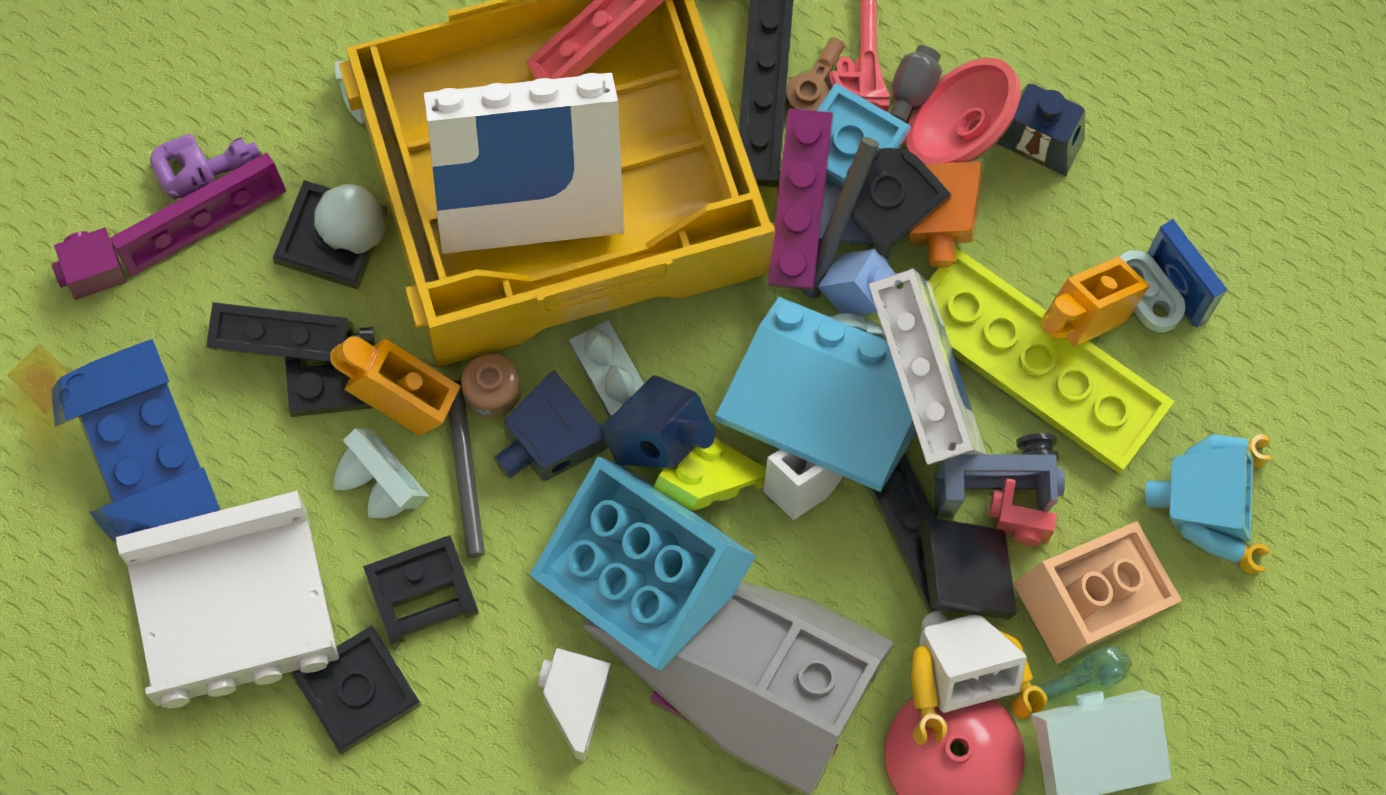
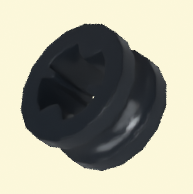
M1035 433L1022 436L1016 440V447L1022 450L1020 455H1056V460H1059L1058 452L1053 450V446L1057 444V437L1053 434Z

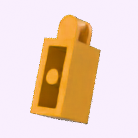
M1118 256L1067 278L1043 316L1041 327L1048 335L1054 338H1063L1075 347L1125 324L1150 285Z
M350 337L342 344L334 347L330 354L332 365L350 377L344 390L418 436L443 424L460 389V385L386 338L372 346L359 337Z

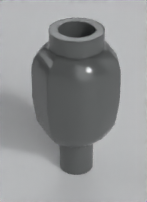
M924 45L917 46L915 52L906 54L903 57L895 73L892 92L896 103L891 115L905 123L912 109L926 103L940 79L942 69L939 60L941 55L936 50Z

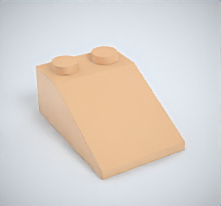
M1138 521L1047 559L1013 582L1015 589L1057 664L1083 653L1182 602Z

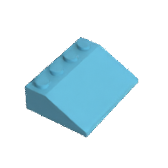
M782 297L776 300L759 325L715 415V421L879 492L883 489L917 433L887 341Z
M597 457L530 576L652 667L662 670L733 597L756 555L682 504L654 489V485L628 467Z

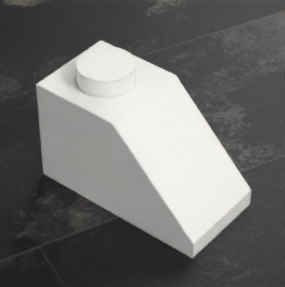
M780 449L767 459L763 492L794 520L827 499L844 476Z
M556 648L553 661L544 660L537 686L544 688V703L575 759L585 762L610 678L611 663Z

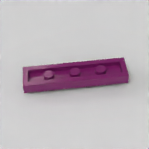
M788 108L774 228L775 236L768 280L769 287L814 291L834 117L833 112Z
M266 152L112 236L110 240L126 270L132 277L285 193L287 190L274 161Z

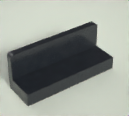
M212 302L206 347L214 350L331 363L330 354L332 349L342 344L348 338V333H353L354 324L345 317Z

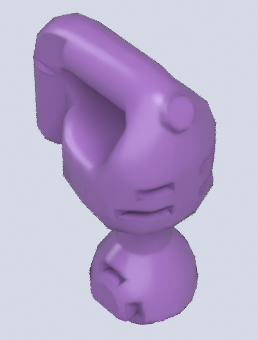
M186 134L156 147L151 154L150 164L161 189L171 199L176 200L184 198L215 181L213 176L229 170L233 171L261 155L255 142L246 145L241 137L231 142L224 154L206 160L194 136ZM171 159H177L183 168L176 176L168 163Z

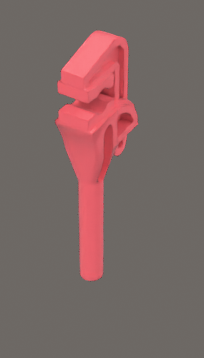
M859 0L860 56L854 66L853 61L849 57H841L837 62L836 71L829 72L828 87L831 90L834 84L837 83L888 112L889 93L883 82L877 55V0Z

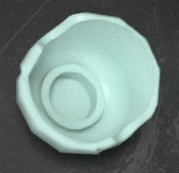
M343 184L323 194L314 210V227L319 236L323 238V241L333 249H347L356 254H361L380 242L387 229L386 212L369 190L358 185Z

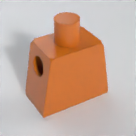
M980 161L925 164L951 193V198L909 233L911 245H928L929 266L950 267L955 265V243L973 242L982 182Z

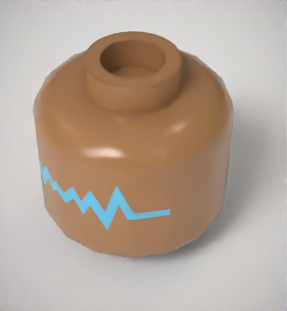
M491 353L480 355L470 361L462 373L461 388L464 402L478 416L489 419L503 417L511 412L518 403L521 392L519 374L516 367L507 358Z

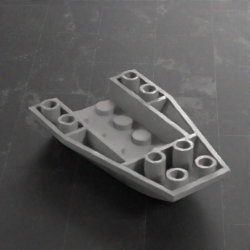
M745 582L740 583L733 597L662 670L652 667L589 619L584 624V629L724 752L805 795H812L832 759L835 746L870 682L873 683L894 646V642L813 600Z

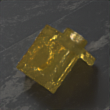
M40 343L7 376L44 414H48L53 409L52 388L62 376L70 372Z

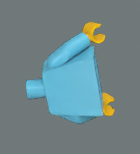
M1216 434L1206 437L1188 448L1184 455H1179L1172 459L1171 481H1147L1145 489L1147 507L1170 508V520L1177 530L1181 532L1183 538L1209 554L1233 563L1239 562L1240 568L1248 574H1256L1266 570L1265 567L1258 566L1253 562L1252 553L1265 556L1269 554L1268 547L1264 544H1255L1246 548L1244 542H1251L1253 468H1261L1272 459L1271 455L1259 454L1256 448H1265L1270 443L1269 438L1261 434L1254 437L1248 443L1243 437Z

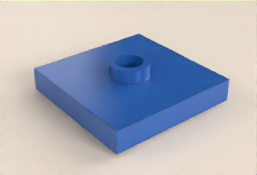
M1171 219L1160 226L1147 254L1154 259L1173 286L1182 295L1185 302L1184 315L1193 327L1197 328L1210 319L1227 288L1175 220Z

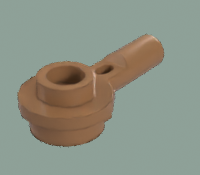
M834 37L830 38L811 72L801 73L793 77L788 83L786 99L792 109L817 111L829 93L825 80L845 48V44L841 40Z

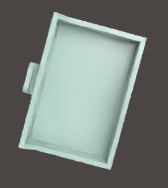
M1140 690L1104 698L1103 691H1094L1077 695V704L1031 714V719L1037 732L1046 795H1102L1172 779L1161 699L1158 695Z

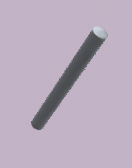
M863 137L861 139L819 245L814 291L802 290V293L809 298H818L821 290L818 286L831 266L878 149L879 143L872 138Z
M452 380L460 385V389L448 412L466 554L468 558H479L485 555L466 407L461 381Z

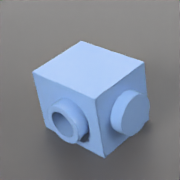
M875 249L838 255L818 288L840 314L854 313L865 315L878 313L869 284L896 274L889 267L887 260Z

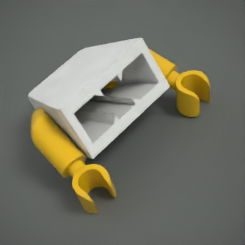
M938 610L931 612L924 618L921 624L923 630L921 631L919 647L913 651L911 663V686L915 709L921 710L922 720L913 730V738L919 746H922L927 740L925 726L934 730L937 744L944 738L947 732L945 720L935 714L934 707L937 706L945 713L1019 692L1020 694L1012 701V710L1017 718L1024 720L1032 714V710L1034 713H1037L1044 709L1047 703L1046 693L1041 688L1031 685L1030 680L1033 679V675L1026 659L1027 656L1024 654L1021 643L1017 638L997 630L980 615L974 614L950 621L943 611Z

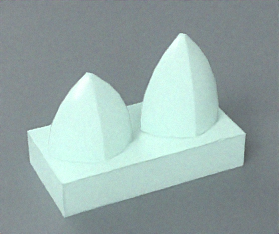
M609 320L569 339V346L610 418L644 384Z
M355 428L343 440L349 448L337 466L333 489H353L375 478L377 482L372 488L368 501V517L377 519L388 518L397 515L405 508L417 509L430 497L374 430Z

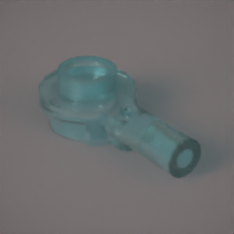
M1105 647L1085 657L1082 663L1071 668L1072 672L1040 683V686L1046 693L1047 701L1072 692L1077 687L1090 682L1100 683L1103 687L1113 686L1126 678V672L1131 668L1132 662L1127 654L1122 653L1120 647Z

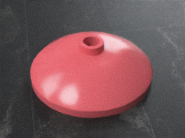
M981 58L967 62L939 79L926 103L915 108L910 117L908 125L911 126V129L906 137L908 151L916 155L924 164L971 162L987 152L1004 135L1016 115L1021 95L1020 79L1009 64L1000 59Z
M914 698L906 703L898 712L889 728L884 749L886 772L897 795H1014L1024 771V744L1016 722L998 701L992 699L945 713L938 706L934 707L935 714L945 720L947 732L944 738L937 744L934 730L925 726L927 740L922 746H919L913 738V730L922 720L921 710L915 709ZM953 742L964 744L967 750L966 755L962 757L955 756L950 750V744Z

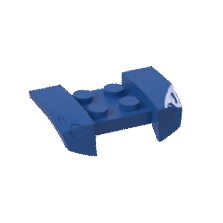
M153 339L92 361L62 376L52 388L55 427L79 418L112 501L108 505L90 511V514L108 537L117 542L116 537L221 510L205 469L199 465L167 385L170 381Z

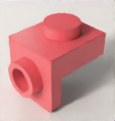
M1006 478L1001 491H993L990 502L989 517L996 518L995 528L1004 530L1007 536L1014 537L1013 540L1022 545L1038 546L1041 542L1048 543L1055 531L1057 514L1012 505L1016 480Z

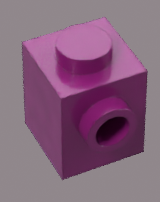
M106 227L90 233L86 231L73 233L67 236L64 242L54 245L59 261L51 263L60 288L69 287L75 300L127 282Z

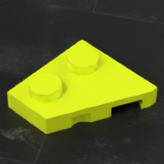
M715 437L710 447L706 449L695 447L677 466L664 468L653 488L688 509L695 511L709 506L713 501H724L736 497L741 488L754 485L756 489L763 488L766 468Z

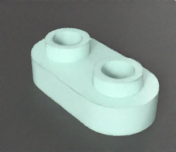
M1137 250L1123 253L1120 258L1150 285L1133 312L1149 330L1159 333L1171 331L1179 324L1185 312V302L1182 295L1150 255ZM1153 307H1162L1166 311L1167 316L1159 317L1155 315Z

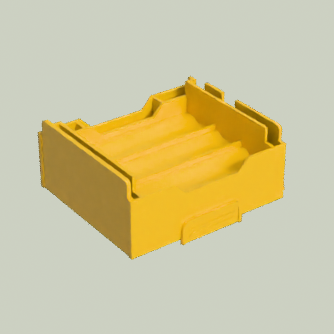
M492 0L455 11L454 9L447 10L449 21L346 48L349 60L338 64L344 81L351 111L360 109L364 123H366L378 174L390 214L394 217L401 251L412 285L406 287L405 290L414 326L417 328L424 326L437 368L522 344L541 330L655 297L685 298L769 274L775 229L773 223H770L694 0H664L579 75L582 76L588 73H612L619 109L624 234L442 254L424 93L440 91L446 88L464 89L487 86L493 83L511 84L536 80L526 61L594 0Z

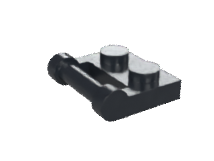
M373 326L359 328L357 333H348V338L359 337L372 346L375 345ZM285 358L288 403L291 417L373 408L344 390L350 377L337 370L332 364L301 367L300 359Z
M451 535L363 566L391 646L404 642L403 637L462 615L467 619L479 614ZM454 586L457 598L400 619L396 618L393 610L394 607Z

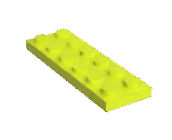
M955 247L956 264L950 267H939L928 281L932 286L954 356L1121 475L1175 401L1090 341L1074 347L1063 338H1054L1048 335L1041 327V321L1046 313L1045 309Z

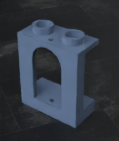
M962 454L943 460L934 473L936 518H954L965 500L964 489H1002L1006 478L1016 480L1014 489H1036L1037 510L1049 512L1057 504L1058 496L1064 495V469L1057 468L1056 455Z

